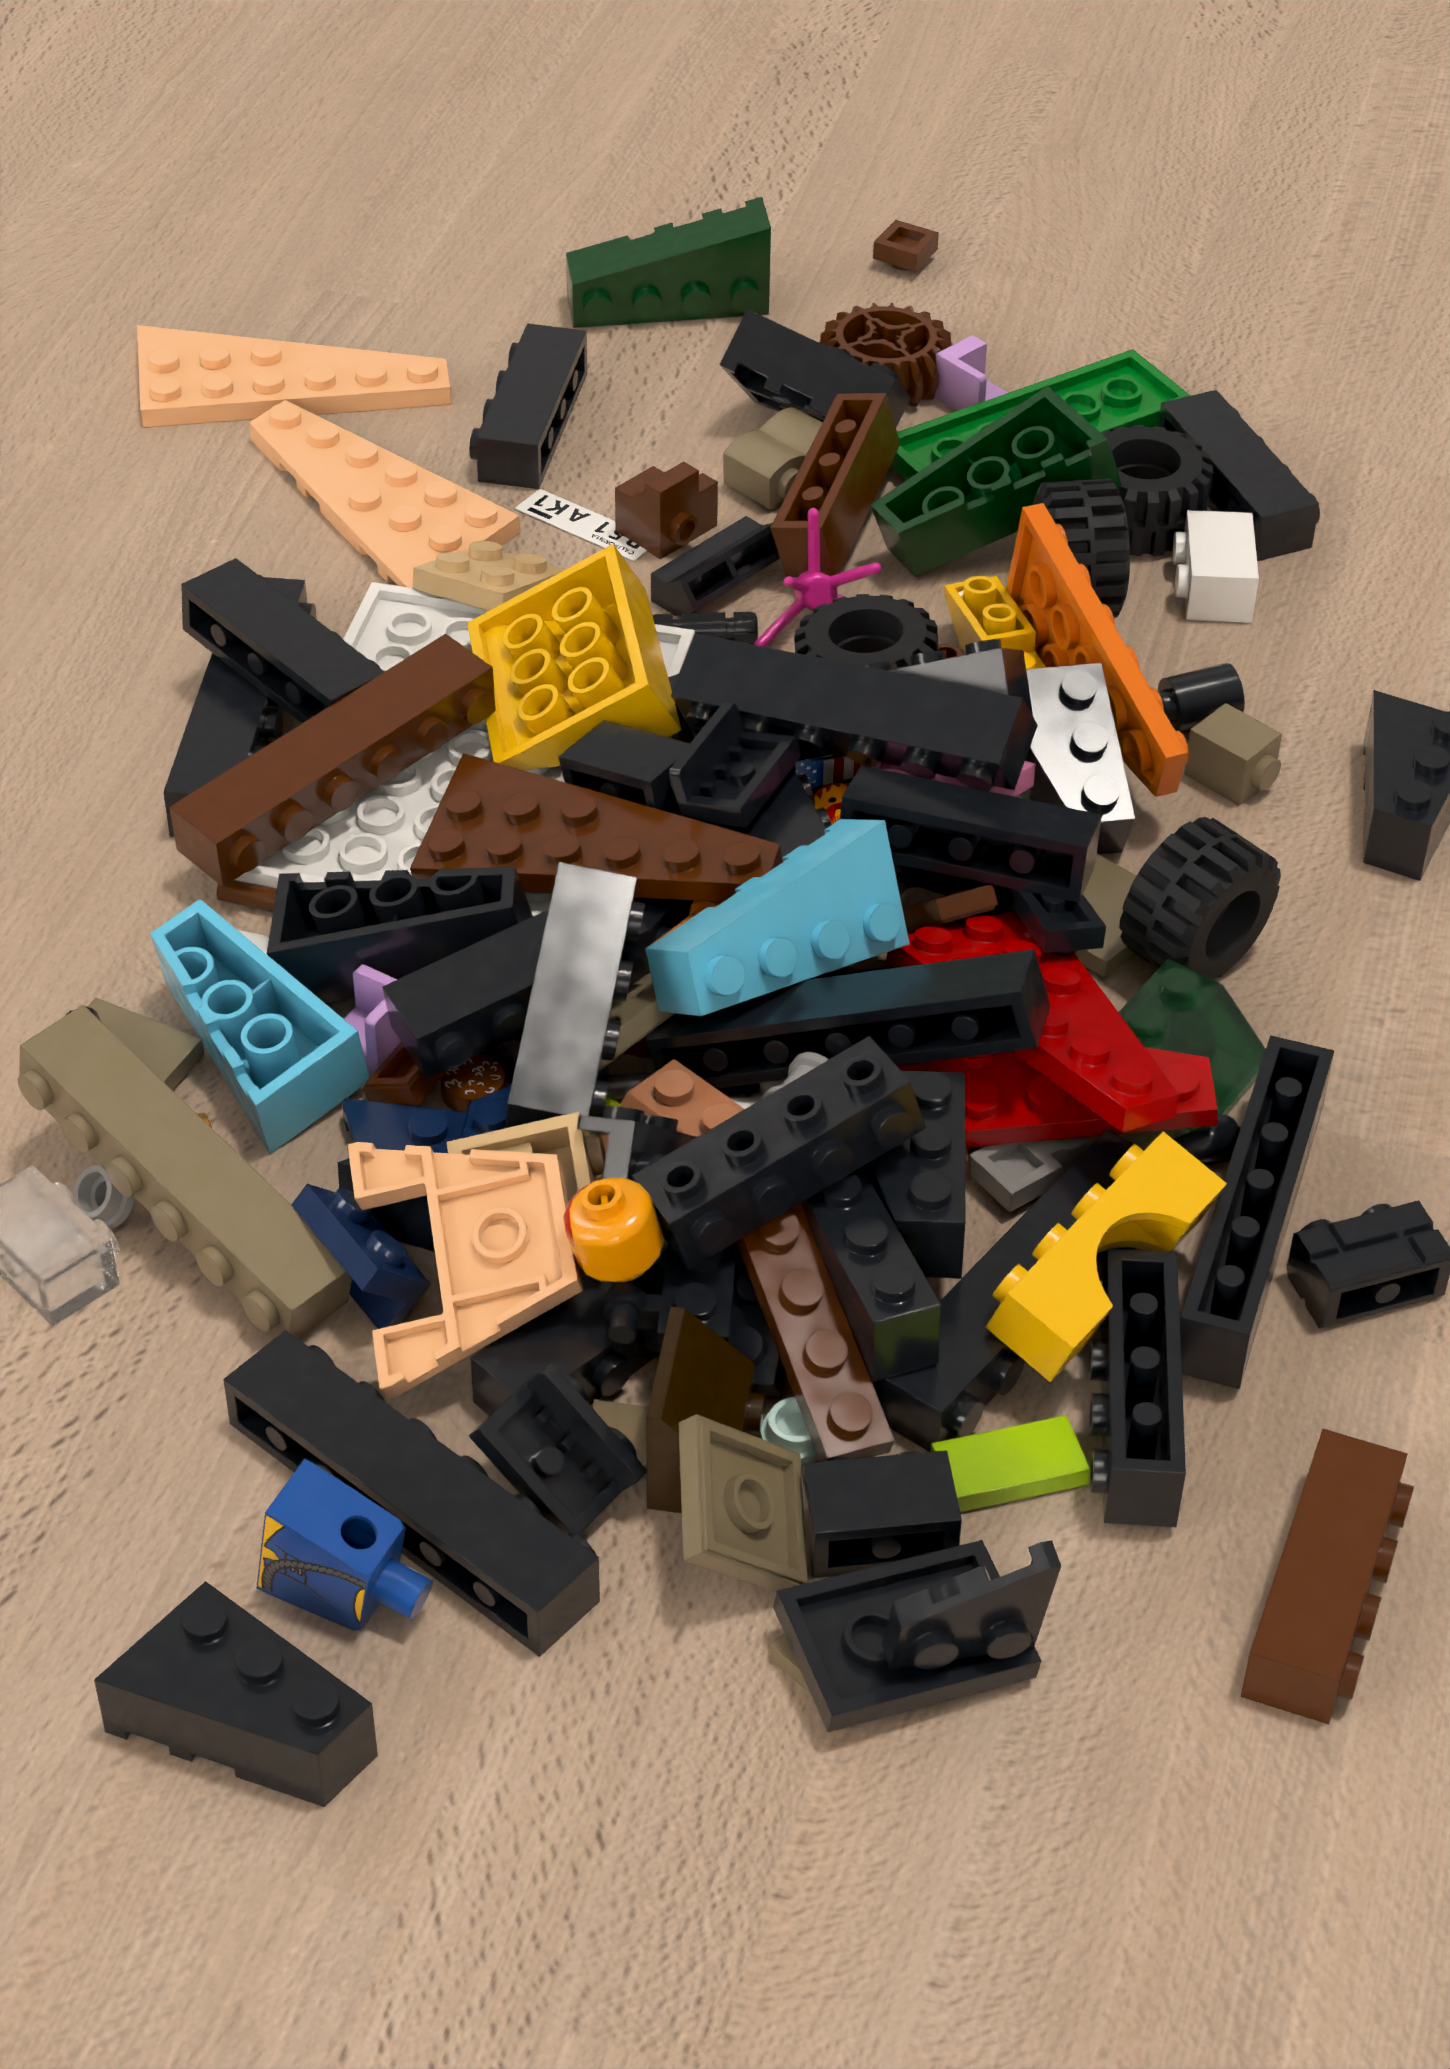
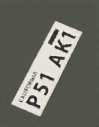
M542 489L537 490L514 508L600 547L606 548L614 544L623 557L632 561L637 560L647 551L616 532L614 520Z

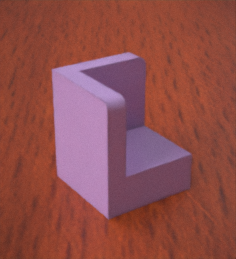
M972 335L936 353V366L939 374L938 389L935 393L936 399L958 411L1008 393L988 381L985 376L987 343Z
M360 965L353 972L356 1007L344 1020L358 1031L369 1074L372 1075L401 1042L391 1027L382 986L397 979L366 965Z

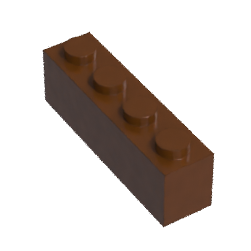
M886 393L836 395L770 527L785 577L798 578L802 573L808 571V511L811 508H816L819 512L820 572L829 576L840 573L871 508L870 505L873 503L900 446Z
M1322 1429L1252 1644L1241 1697L1328 1725L1337 1697L1353 1699L1364 1655L1351 1652L1355 1637L1370 1641L1382 1597L1369 1594L1372 1580L1387 1583L1398 1541L1385 1537L1389 1524L1403 1528L1414 1486L1401 1482L1408 1453Z

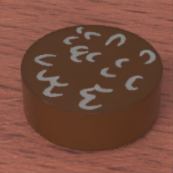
M477 1054L469 1058L462 1065L449 1069L441 1078V1093L445 1104L454 1111L467 1113L471 1101L506 1087L504 1068L496 1059L484 1054Z

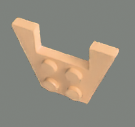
M356 1142L348 1144L354 1197L362 1210L426 1195L428 1200L443 1313L437 1316L372 1330L379 1388L387 1399L398 1397L583 1291L580 1268L576 1262L564 1227L563 1215L568 1204L563 1166L556 1154L471 1149L470 1155L434 1153L431 1147L406 1145L405 1151L376 1149L373 1143Z

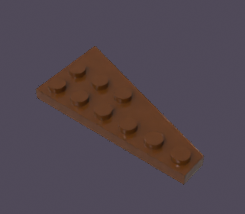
M463 753L411 864L410 870L412 876L416 879H431L439 869L516 867L524 892L553 893L558 865L561 862L637 877L634 892L635 898L724 902L736 894L735 889L752 877H762L783 863L780 844Z

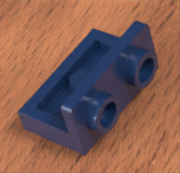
M306 1184L291 1205L352 1278L351 1297L377 1329L401 1324L431 1283L407 1256L406 1249L390 1236L373 1216L372 1210H362L352 1191L338 1188L336 1192Z

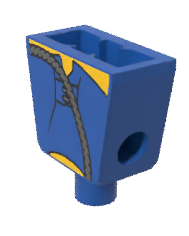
M307 1459L302 1461L265 1512L256 1588L350 1630L355 1631L364 1628L380 1603L413 1620L425 1604L432 1589L433 1580L400 1563L406 1527L399 1518Z

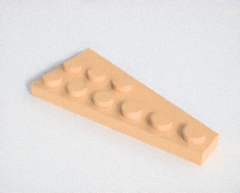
M137 325L140 410L143 427L250 420L259 417L284 400L315 415L451 405V387L447 362L443 358Z
M286 400L249 422L251 441L280 471H288L296 479L297 489L306 498L312 496L319 503L320 513L360 555H369L376 562L378 574L387 583L395 582L398 586L412 588L413 567L436 560L438 554L444 552L456 553L468 549L469 544L475 541H491L504 545L520 533L518 514Z

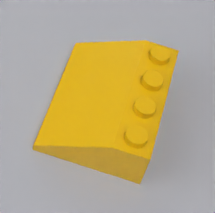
M614 544L467 623L472 652L493 667L496 711L485 718L493 762L520 770L560 766L558 756L603 720L664 737H670L682 730L675 702L671 698L672 690L646 589Z

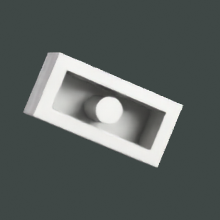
M1187 510L1184 532H1175L1173 540V565H1177L1175 597L1185 599L1186 620L1252 623L1259 582L1252 513Z

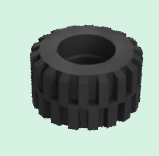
M1132 425V427L1127 428L1121 426L1111 428L1109 433L1100 432L1109 441L1122 483L1117 489L1126 511L1130 555L1141 556V554H1151L1152 556L1164 555L1165 551L1173 552L1175 532H1184L1187 510L1207 511L1213 473L1209 454L1203 452L1202 446L1196 441L1187 440L1186 435L1167 431L1166 428Z
M1111 479L1041 483L1032 505L1044 503L1055 524H1060L1063 527L1067 536L1068 546L1078 564H1083L1087 568L1091 579V586L1100 602L1106 604L1110 608L1113 617L1117 618L1122 610L1128 591L1130 544L1126 511L1115 483Z
M856 594V597H841L833 599L831 604H821L813 609V614L803 617L800 621V628L795 630L794 635L795 653L859 666L889 661L892 663V670L911 666L910 656L939 651L938 627L935 620L930 619L929 613L923 608H914V603L906 599L896 600L893 599V596L883 594L879 596Z
M1200 817L1193 823L1189 821L1182 825L1174 834L1171 833L1157 847L1135 877L1122 907L1124 911L1119 923V929L1122 930L1120 936L1122 942L1130 950L1181 986L1195 989L1199 985L1203 987L1210 984L1217 977L1220 978L1247 953L1266 925L1280 888L1278 884L1281 872L1277 867L1278 862L1274 857L1214 818Z

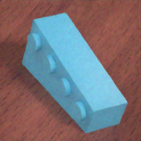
M838 820L824 830L825 835L808 846H799L782 858L783 863L762 877H752L735 889L736 894L718 906L707 907L645 948L658 1010L660 1012L703 1016L909 945L885 820Z
M201 899L150 933L165 983L198 1037L202 1038L205 1049L269 1154H272L337 1106L344 1098L346 1099L364 1086L370 1078L358 1031Z

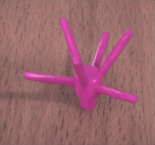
M811 508L808 511V571L802 573L798 578L788 576L784 579V585L794 590L797 600L756 640L754 645L766 647L805 607L813 610L821 604L833 603V599L845 597L837 593L838 586L866 578L881 571V565L875 562L833 576L820 572L819 512L816 508Z

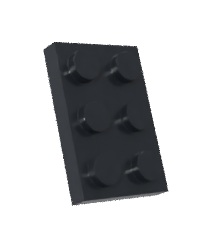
M982 1540L776 1592L773 1609L827 1732L1037 1677L1042 1660L1035 1646L1009 1658L998 1659L985 1655L953 1660L949 1664L936 1669L926 1670L916 1666L889 1669L882 1641L894 1601L926 1588L944 1585L954 1577L983 1565L988 1571L990 1580L1000 1577Z

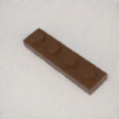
M800 1203L783 1215L736 1241L819 1461L830 1460L836 1457L848 1459L875 1457L890 1453L895 1441Z

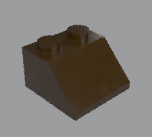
M670 1307L646 1416L647 1509L682 1513L678 1423L697 1414L752 1436L761 1437L766 1408V1394L754 1393L755 1363L685 1308Z

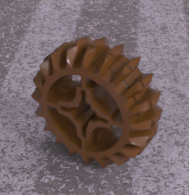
M872 303L870 308L865 309L853 306L851 313H837L836 320L826 322L825 331L821 333L819 342L827 347L839 348L852 355L857 361L870 367L872 363H878L895 371L900 376L898 382L911 397L908 404L913 407L919 405L920 399H934L939 384L936 353L953 345L951 333L944 329L942 321L937 319L931 320L930 313L926 311L914 312L913 306L903 309L895 307L893 303L889 306H878Z

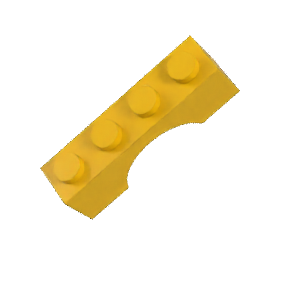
M1164 1131L1144 1151L1136 1144L1130 1147L1109 1174L1115 1182L1107 1190L1096 1183L1073 1209L1071 1215L1077 1221L1068 1230L1060 1223H1057L1033 1251L1032 1256L1038 1260L1037 1263L1029 1271L1020 1264L1015 1266L992 1294V1297L1000 1305L986 1325V1328L1049 1382L1087 1344L1113 1307L1099 1280L1096 1255L1107 1250V1248L1121 1247L1137 1248L1146 1251L1172 1252L1202 1220L1227 1184Z

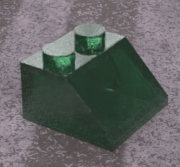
M1167 959L1119 1011V1014L1144 1047L1209 1057L1218 1109L1217 1115H1227L1255 1083L1266 1048L1223 984ZM1201 1127L1183 1128V1129H1185V1130L1191 1132V1131L1196 1130V1129L1201 1128Z

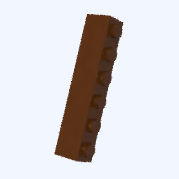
M442 635L170 806L177 851L222 887L244 873L252 871L267 858L292 842L300 840L338 812L346 810L358 799L383 783L394 779L400 772L429 753L437 751L443 744L474 724L482 722L488 715L496 711L493 667L449 635Z

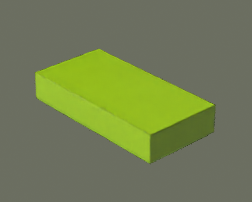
M1067 1415L931 1444V1452L945 1450L948 1452L960 1512L1086 1486L1089 1483L1090 1467Z

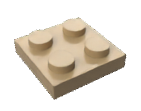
M475 541L469 544L468 549L456 553H440L436 556V560L413 567L412 589L490 611L565 569L547 564V558L538 554L524 553L515 555L502 551V545L496 542Z

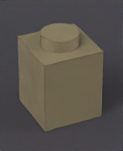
M1225 703L1190 729L1188 742L1189 760L1185 765L1184 775L1240 806L1259 790H1267L1278 777L1281 769V761L1278 759L1282 733Z

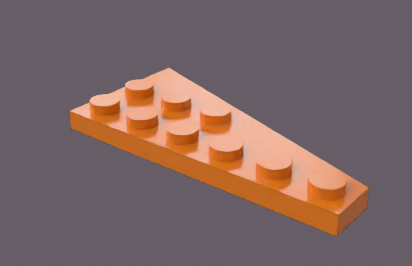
M1044 503L1022 507L1006 590L1036 631L1035 652L1047 668L1101 663L1118 742L1121 746L1123 762L1155 797L1177 792L1184 766L1189 760V750L1184 735L1178 730L1175 731L1164 712L1159 692L1148 685L1139 669V662L1134 649L1129 645H1125L1115 628V621L1110 608L1100 602L1091 586V579L1087 568L1083 564H1078L1071 552L1063 527L1060 524H1055Z

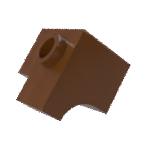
M684 461L666 472L652 466L615 487V531L659 559L664 558L717 526L718 482L704 473L699 474V470Z

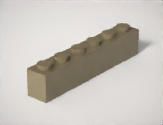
M81 1005L20 1045L18 1086L28 1103L37 1110L45 1109L62 1126L67 1140L77 1151L83 1154L89 1152L106 1169L111 1183L122 1195L126 1197L134 1196L151 1213L155 1226L164 1237L173 1242L178 1240L196 1257L197 1264L205 1277L216 1286L224 1285L242 1303L247 1317L258 1329L264 1332L270 1330L276 1337L287 1330L299 1339L348 1302L352 1278L294 1207L84 1005Z

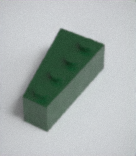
M758 197L745 201L746 207L722 213L721 208L703 213V219L674 227L673 223L654 227L655 232L632 240L627 235L567 252V299L573 328L744 316L747 309L759 315H769L771 226L763 198Z
M1046 386L870 506L887 549L916 577L1018 532L1022 507L1033 504L1041 483L1111 479L1116 487L1121 486L1122 483L1108 439L1049 386Z

